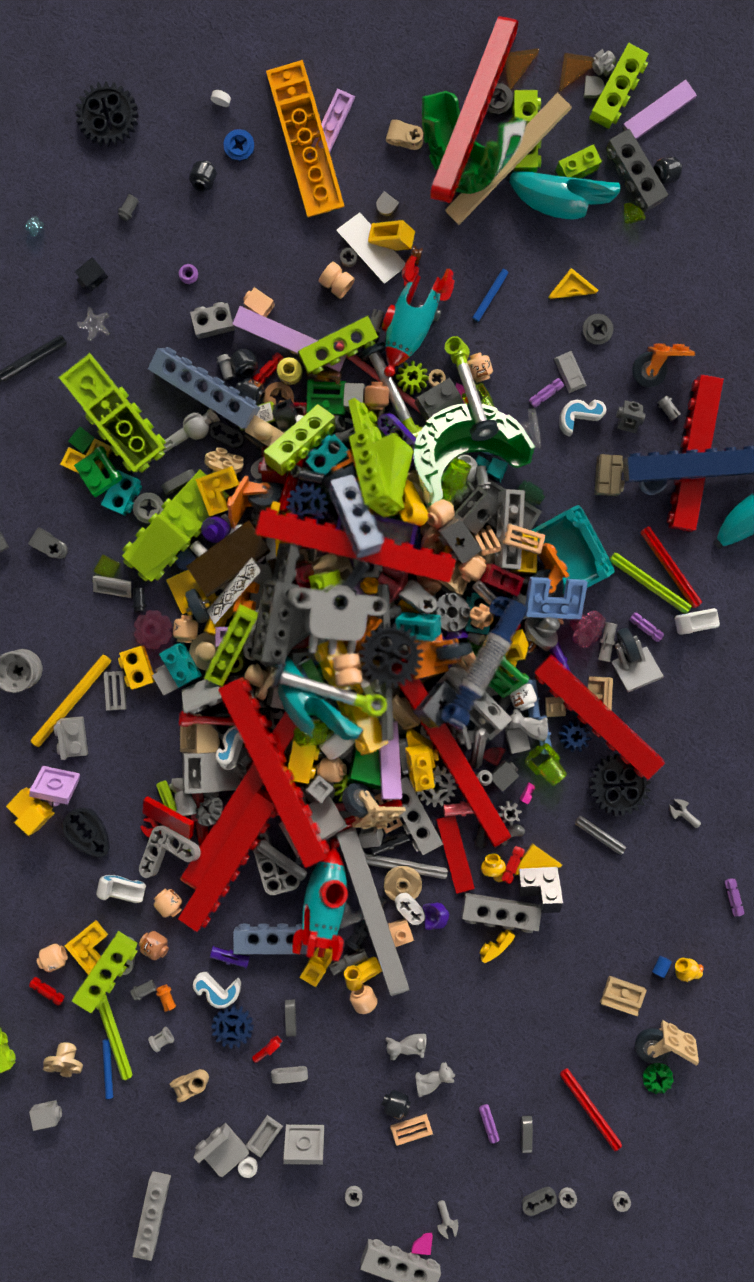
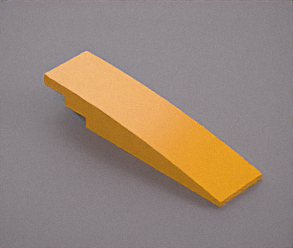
M303 60L267 70V77L307 217L345 207ZM319 137L315 147H311L314 139ZM322 140V144H323V147H324V148H320V147H319V145H318L319 141ZM310 152L312 153L311 156L314 157L312 159L307 157Z

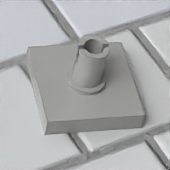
M286 1125L284 1164H323L324 1125Z

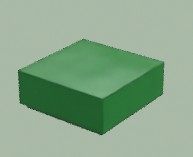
M79 427L68 442L85 454L90 448L94 437L82 427Z

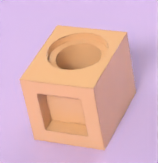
M255 287L252 291H248L243 299L246 309L266 318L275 306L271 298Z
M406 918L388 924L395 947L414 941Z

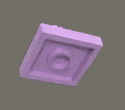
M42 766L29 791V797L48 800V804L51 806L52 801L54 802L53 806H58L60 803L68 805L80 780V774Z

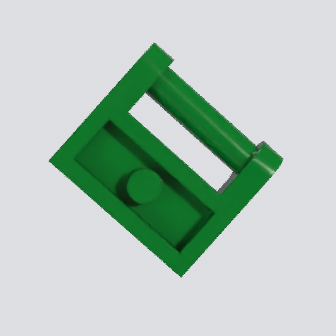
M308 379L306 413L318 404L332 415L345 416L343 404L346 381L317 382L314 379ZM314 389L340 390V395L313 394Z
M103 446L97 447L93 453L74 465L95 498L120 482L123 478L121 473L114 468ZM100 459L110 474L108 479H106L97 465V460Z
M506 656L503 657L502 662L499 664L517 680L514 681L498 667L488 684L502 698L516 691L529 680V677L515 668L506 659Z

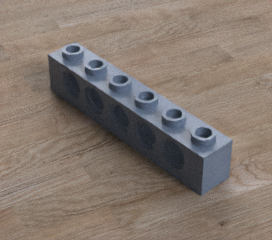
M169 347L157 348L148 367L150 371L243 429L248 427L254 415L257 416L260 407L256 405L255 400L249 397H241L239 390L233 387L228 388L224 385L223 380L209 376L207 370L191 365V360L185 357L180 358L176 355L177 352ZM173 362H174V364H175V370H174V371H173L172 368H171V365H172ZM188 372H190L191 374L190 381H188L187 379ZM204 382H206V384H207V390H206V391H204V389H203V383H204ZM220 392H222L223 394L222 401H220L218 397ZM235 402L239 404L238 411L234 408Z

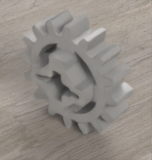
M436 764V768L432 770L434 784L437 782L439 786H436V789H426V791H430L431 797L426 795L424 790L416 792V794H421L419 796L421 801L425 799L427 806L432 802L433 807H436L437 803L443 806L444 800L450 802L448 797L455 796L452 790L457 789V786L452 784L455 780L451 777L452 775L449 771L446 772V767L443 766L440 770ZM441 775L446 777L448 782L442 781Z

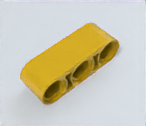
M406 480L402 495L405 509L400 510L399 513L403 521L422 526L428 519V512L414 484Z

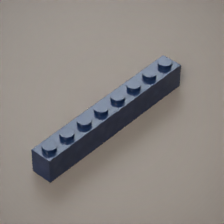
M745 446L743 450H736V447L724 448V451L710 448L705 449V452L699 453L698 449L687 450L684 454H679V451H668L667 455H660V452L648 453V456H641L640 453L629 454V457L623 459L624 483L753 475L754 446Z

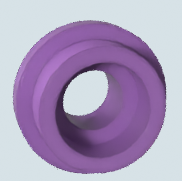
M186 264L180 268L179 277L183 283L192 284L198 278V271L193 265ZM191 272L192 276L187 278L185 274Z

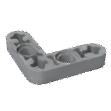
M164 825L155 827L151 832L139 865V872L144 878L157 875L166 850L186 862L199 859L201 854L199 846ZM174 838L179 842L177 849L173 845ZM153 847H156L158 850L157 857L152 853Z

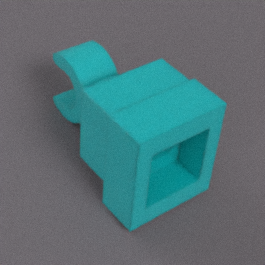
M479 455L476 458L477 466H486L487 475L501 482L508 468V463L494 457L491 462Z

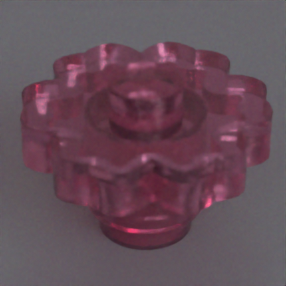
M149 610L146 612V616L139 615L134 623L135 628H137L134 632L137 642L140 644L145 643L148 649H159L161 644H168L173 636V633L170 631L173 623L168 616H162L160 611Z
M595 610L590 611L587 616L582 614V619H571L570 626L575 631L573 641L582 648H588L602 634L606 618Z

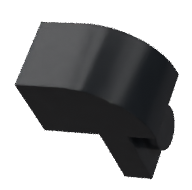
M291 399L273 405L272 415L275 422L269 424L285 433L297 423V410Z

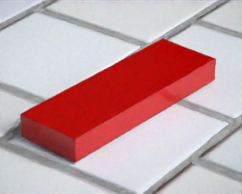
M148 796L143 800V814L187 839L193 836L194 821Z

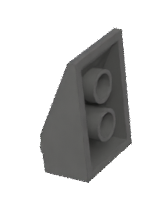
M450 378L418 396L415 400V405L426 422L445 408L464 404L460 393Z

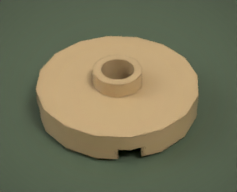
M399 866L391 869L384 878L385 893L394 901L397 895L401 893H408L413 899L417 898L422 890V880L419 873L408 866Z

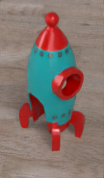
M410 256L402 269L405 287L396 305H390L382 324V330L386 332V357L389 366L384 369L385 376L392 377L395 374L394 368L409 359L422 344L434 319L439 301L448 300L453 291L455 280L452 279L453 271L451 269H446L442 279L437 277L426 303L421 307L415 308L410 305L420 281V276L418 275L419 268L414 265L417 258Z
M332 838L329 842L331 849L328 851L327 858L317 863L310 876L303 904L302 929L297 930L294 934L292 950L293 953L300 954L303 943V945H308V957H314L315 947H318L317 957L324 958L326 949L332 950L331 960L339 961L343 949V939L337 934L344 914L348 891L344 864L337 851L340 843L338 838Z

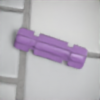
M557 378L552 384L539 391L537 395L532 396L529 399L530 404L533 407H537L541 404V401L544 402L556 391L563 388V382Z
M634 613L630 617V622L634 625L637 624L638 628L647 635L652 636L651 638L659 642L663 638L664 633L656 630L654 625L645 618L642 619V616L638 613Z
M725 880L724 883L726 889H728L727 894L730 905L733 906V915H744V908L740 905L742 904L738 888L736 889V880Z
M482 1105L479 1107V1111L489 1141L493 1144L500 1140L489 1105Z

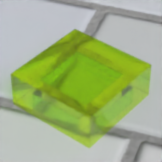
M102 554L94 572L104 577L114 578L121 563Z

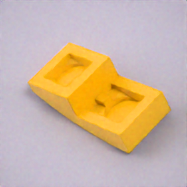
M317 947L314 951V957L309 959L299 978L316 987L332 961V950L326 949L324 958L317 957L319 950Z

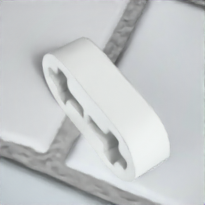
M408 893L397 895L395 898L397 910L409 923L413 925L421 924L425 919L422 907ZM402 901H404L405 903L407 902V903H408V906H406V905L403 904V903L401 904V902H402ZM412 911H413L415 914H419V916H417V917H416L415 915L412 916Z

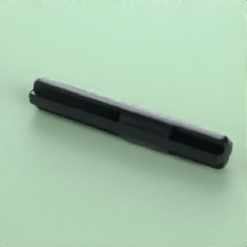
M59 335L1 369L0 380L6 381L67 344L65 338Z

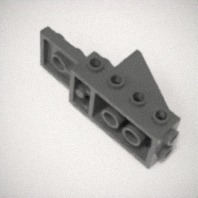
M279 543L272 581L264 580L250 655L251 658L260 660L259 663L277 667L279 663L285 664L286 656L306 630L304 627L306 608L294 606L288 600L290 590L299 588L297 585H292V581L296 577L295 563L300 556L299 545L293 543ZM300 593L296 595V602L299 600Z

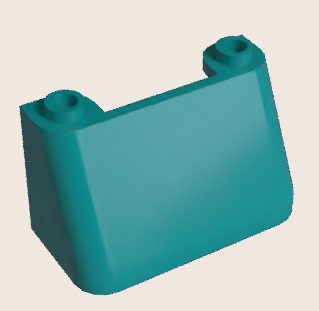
M579 505L568 509L531 530L545 535L544 543L553 545L557 550L556 555L559 560L566 564V571L570 576L563 578V594L566 579L586 580L588 588L614 573V566L585 512Z

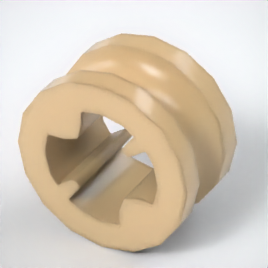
M435 369L431 371L428 379L430 386L435 387L440 384L438 381L435 383L432 381L434 374L441 376V382L445 381L446 376L442 370Z

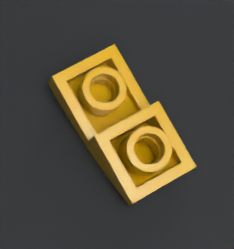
M506 929L505 932L501 931L498 935L497 944L489 941L488 945L485 943L480 950L482 962L487 963L501 954L515 938L514 933Z

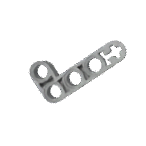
M267 829L264 835L260 834L261 838L258 840H264L272 846ZM256 848L253 850L266 893L277 895L294 890L299 886L300 881L298 879L295 883H289L287 877L291 875L287 871L280 872L276 863ZM270 862L273 865V869L266 870L263 864ZM276 881L278 888H270L268 882Z

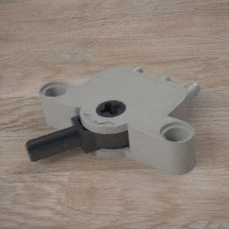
M364 561L358 562L345 581L340 580L338 584L329 585L324 590L293 588L288 593V600L292 605L306 608L304 627L310 634V653L316 652L318 638L329 639V654H335L337 640L348 641L347 654H354L356 641L361 639L365 633L367 614L382 615L385 613L387 603L383 598L356 594L358 591L355 587L369 569L368 564ZM301 592L303 599L297 603L296 595ZM337 598H339V605H337V602L335 601ZM378 601V608L373 610V603Z

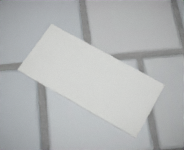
M358 213L338 228L337 231L385 284L403 269L405 262L394 250L368 242L371 224L361 213Z

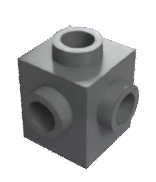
M625 400L623 406L619 407L616 413V418H618L617 428L636 434L639 425H642L645 419L643 405Z

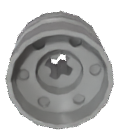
M18 649L1 655L0 688L7 692L15 693L38 683L43 670L39 657L26 649ZM20 667H23L24 670L21 671V672H18V669H19Z

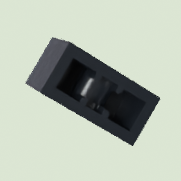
M446 682L437 683L413 712L428 728L440 727L445 723L442 719V712L448 704H455L453 700L457 699V693Z

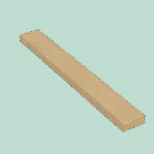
M557 93L525 126L518 150L490 185L482 191L473 194L461 193L447 207L446 213L460 225L569 112L571 105Z

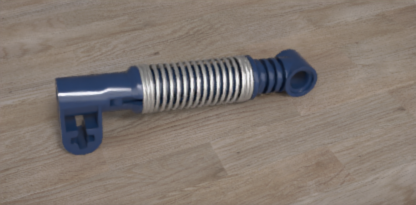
M497 597L490 604L489 611L500 620L495 629L488 633L485 639L487 642H484L485 645H482L483 648H480L481 651H478L480 654H477L478 657H475L476 660H473L474 663H471V670L468 669L469 673L466 672L468 676H464L467 679L463 678L459 685L460 695L457 694V699L453 700L455 704H448L442 712V719L458 730L467 726L470 720L468 710L471 711L472 709L470 706L474 705L473 701L476 702V700L481 698L484 693L483 690H486L485 687H488L487 684L491 681L490 678H493L492 675H494V672H496L500 665L499 663L502 662L501 660H503L507 650H509L512 644L511 639L528 611L527 607L515 600Z

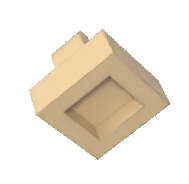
M560 696L558 698L545 697L547 717L566 716V709L563 704L565 701Z

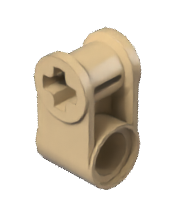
M391 120L386 142L394 146L417 150L423 145V131L419 126L407 124L399 120Z
M199 1069L173 1080L170 1086L176 1092L177 1102H183L204 1091L209 1081V1075L205 1070ZM195 1079H201L203 1083L198 1084Z

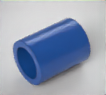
M659 956L652 972L665 978L672 961Z

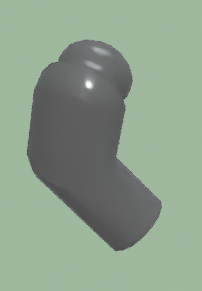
M519 824L506 826L511 837H522L525 833V829ZM509 839L503 842L502 845L506 846Z

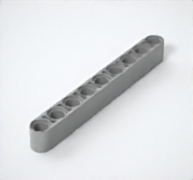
M351 827L338 832L337 837L390 995L392 997L409 991L410 989L356 828Z

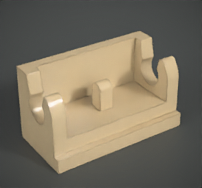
M588 677V689L612 710L613 678Z

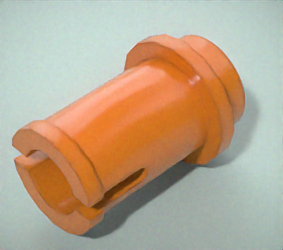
M167 984L158 987L156 993L160 997L164 1011H168V1008L170 1011L176 1007L170 993L171 988Z

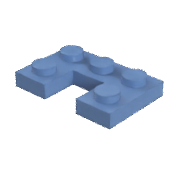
M529 577L525 607L528 608L525 614L526 617L582 619L587 588L586 580L566 579L564 598L548 597L551 581L549 578Z

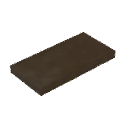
M247 521L186 566L207 597L233 580L251 558L256 563L271 552L261 536L255 534L256 529L250 521Z

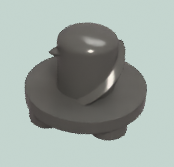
M456 593L440 596L436 600L437 607L433 611V615H441V629L447 632H456L463 629L469 620L471 611L467 602Z
M528 617L524 624L526 632L524 634L527 640L533 641L544 651H549L557 644L558 636L556 630L560 627L557 618Z

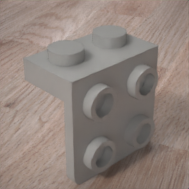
M225 1123L220 1128L217 1127L210 1134L209 1138L202 1140L195 1147L194 1159L198 1163L205 1159L215 1172L223 1177L248 1156L249 1149L245 1147V1144Z

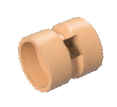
M331 262L319 278V283L328 289L332 287L331 292L339 299L346 295L355 281V278L348 272L342 273L341 267L335 262Z
M347 654L333 658L334 669L338 671L335 675L337 686H349L363 682L361 671L357 669L360 666L359 654Z

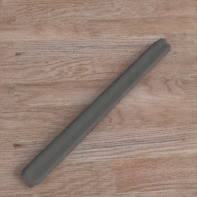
M380 584L377 588V596L383 598L387 603L385 613L378 615V618L382 620L379 626L384 630L386 623H388L390 628L389 586ZM384 638L381 640L380 645L383 648H388L391 645V641L388 638ZM379 649V653L387 655L388 660L391 661V653L388 654ZM379 657L380 666H382L384 659ZM383 682L380 686V694L385 698L387 708L381 714L382 740L391 741L394 739L392 683L387 688L386 683Z

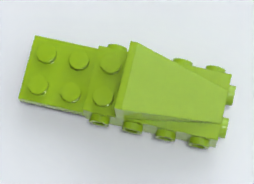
M90 353L59 377L87 413L85 415L87 420L92 425L94 423L97 425L99 435L104 440L108 439L112 444L110 446L111 450L117 456L121 455L125 460L122 463L129 472L133 470V472L137 473L140 471L142 473L150 467L149 462L153 459L157 461L165 455L163 451L166 450L164 446L166 441L160 434H154L151 430L154 428L147 418L143 420L139 415L142 412L139 407L127 400L129 396L122 386L118 388Z
M354 397L348 400L356 433L349 436L364 503L384 518L397 514L398 511L405 509L402 495L413 449L395 433L384 438L381 437V432L376 425L377 416L374 411H370L363 402L361 403Z
M199 470L172 501L168 498L161 506L163 511L159 515L155 513L148 520L150 525L146 529L142 527L135 535L137 539L133 544L129 541L122 549L125 552L122 555L125 558L123 562L131 569L135 567L139 571L138 575L143 580L147 581L149 579L152 582L156 579L158 581L165 573L163 571L167 564L171 566L178 559L175 555L180 550L184 552L191 544L189 541L192 536L197 538L202 532V523L210 517L195 480L206 476L202 470ZM223 490L222 492L226 499L229 495Z

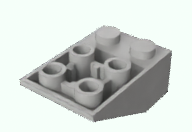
M205 679L182 689L184 712L190 711L192 715L208 708L206 704L213 706L222 702L223 698L218 689L223 686Z
M216 752L182 753L184 793L236 790L241 783V778L232 774V769L225 770L216 760Z

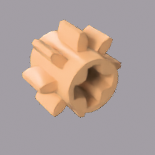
M480 604L479 607H473L469 615L470 619H472L471 624L480 629H483L484 626H490L494 619L493 614L489 611V607Z

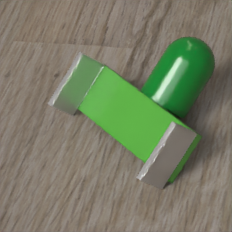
M307 658L297 664L302 665L309 679L325 684L322 679L324 677L321 666L316 668L312 658Z

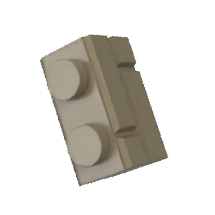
M606 454L597 456L594 495L618 496L620 492H623L624 480H621L623 456Z

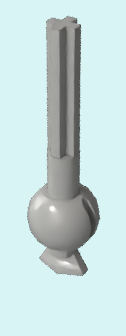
M209 408L204 415L200 413L189 414L183 421V428L165 440L166 444L164 446L166 450L163 452H167L189 437L194 440L204 438L209 431V424L220 421L216 412Z

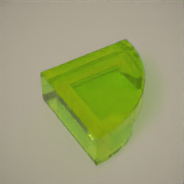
M631 203L624 204L626 224L645 220L644 212L640 207Z

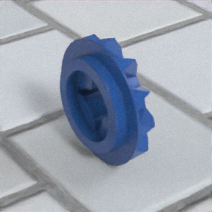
M236 129L227 134L224 139V150L226 155L232 160L241 161L248 159L253 154L254 140L247 131ZM235 140H237V142H239L240 144L244 143V144L242 145V146H243V151L240 150L239 148H236V149H235V147H236V142H235Z

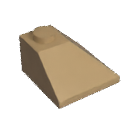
M193 714V716H202L201 714ZM192 724L188 727H180V752H217L220 739L218 732L210 724Z

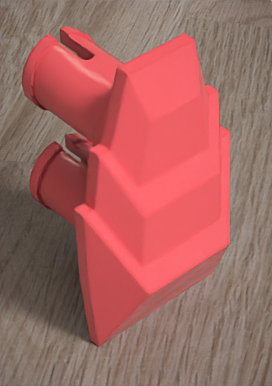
M383 566V573L379 575L377 580L379 585L386 584L389 586L390 604L400 598L398 594L408 582V572Z

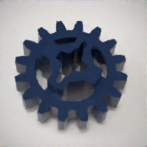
M304 483L303 489L299 485L296 486L297 492L292 490L290 494L293 497L287 498V501L291 502V504L286 506V509H291L292 512L290 514L297 515V519L302 521L308 518L304 517V515L311 513L315 516L310 517V519L317 520L316 524L320 523L319 517L324 519L326 516L323 512L329 511L325 507V505L329 504V501L324 500L327 494L320 493L321 487L316 490L315 484H311L310 488H308L307 483ZM311 492L312 494L310 496H304L301 493ZM317 499L320 501V508L317 506ZM311 500L310 507L304 510L305 502ZM296 502L298 503V506H299V510H298V511H297L296 505H295Z
M233 1004L232 1009H229V1007L224 1008V1011L219 1009L218 1015H215L213 1018L215 1022L212 1023L211 1028L215 1030L212 1035H218L216 1042L222 1040L223 1047L229 1044L230 1049H232L233 1044H236L239 1048L241 1041L246 1044L247 1037L251 1038V1030H253L254 1025L250 1023L253 1018L247 1017L249 1011L242 1012L243 1006L236 1009V1005ZM221 1021H222V1024H223V1026H224V1028H223L222 1031H221V1028H220V1022H221ZM243 1022L245 1023V1031L241 1028ZM229 1025H236V1028H229Z

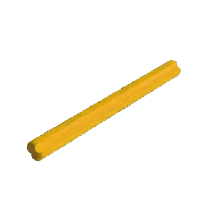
M102 655L33 736L31 743L34 746L40 747L54 731V726L59 719L65 718L111 663L109 657Z

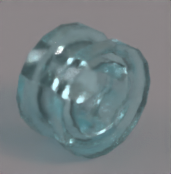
M37 216L29 219L25 225V229L30 231L32 236H37L45 226L43 222H39L40 219Z

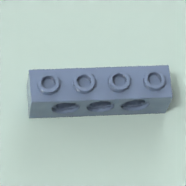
M353 475L331 480L328 491L356 557L361 558L380 552L384 542L381 532L377 531L375 518L373 515H370L369 507L364 503L360 483L355 480ZM361 531L367 532L368 534H362Z
M239 924L234 929L233 954H295L292 950L293 942H290L287 936L294 935L297 930L302 929L303 924H296V927H288V924H277V927H269V924H258V927H250V924ZM254 934L258 936L259 941L252 942L249 936ZM271 934L276 935L278 941L271 942L268 936ZM302 943L300 954H307L308 945H303Z

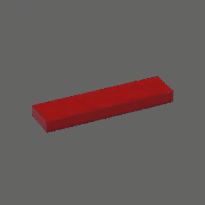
M455 815L436 819L456 894L475 889Z

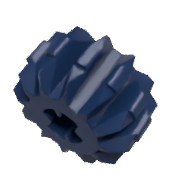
M569 720V727L564 724L562 725L565 732L559 731L558 733L564 736L559 739V742H566L563 746L564 749L570 747V751L574 752L577 748L581 752V745L586 748L589 746L585 741H591L592 738L586 736L591 733V730H584L587 724L582 723L580 725V720H576L574 724ZM578 731L579 738H575V741H573L574 738H571V734H575Z

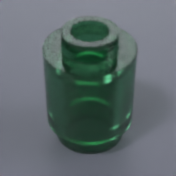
M523 480L517 489L525 491L524 501L532 506H535V504L540 505L545 498V495H543L544 490L530 481Z

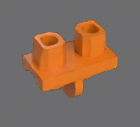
M252 581L233 603V611L236 612L240 604L255 611L256 602L249 600L250 593L258 594L260 584Z

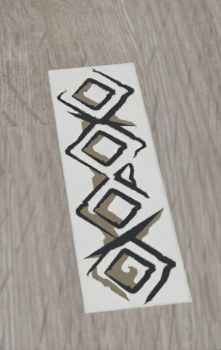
M253 558L249 560L207 610L214 624L218 622L259 574L260 569Z

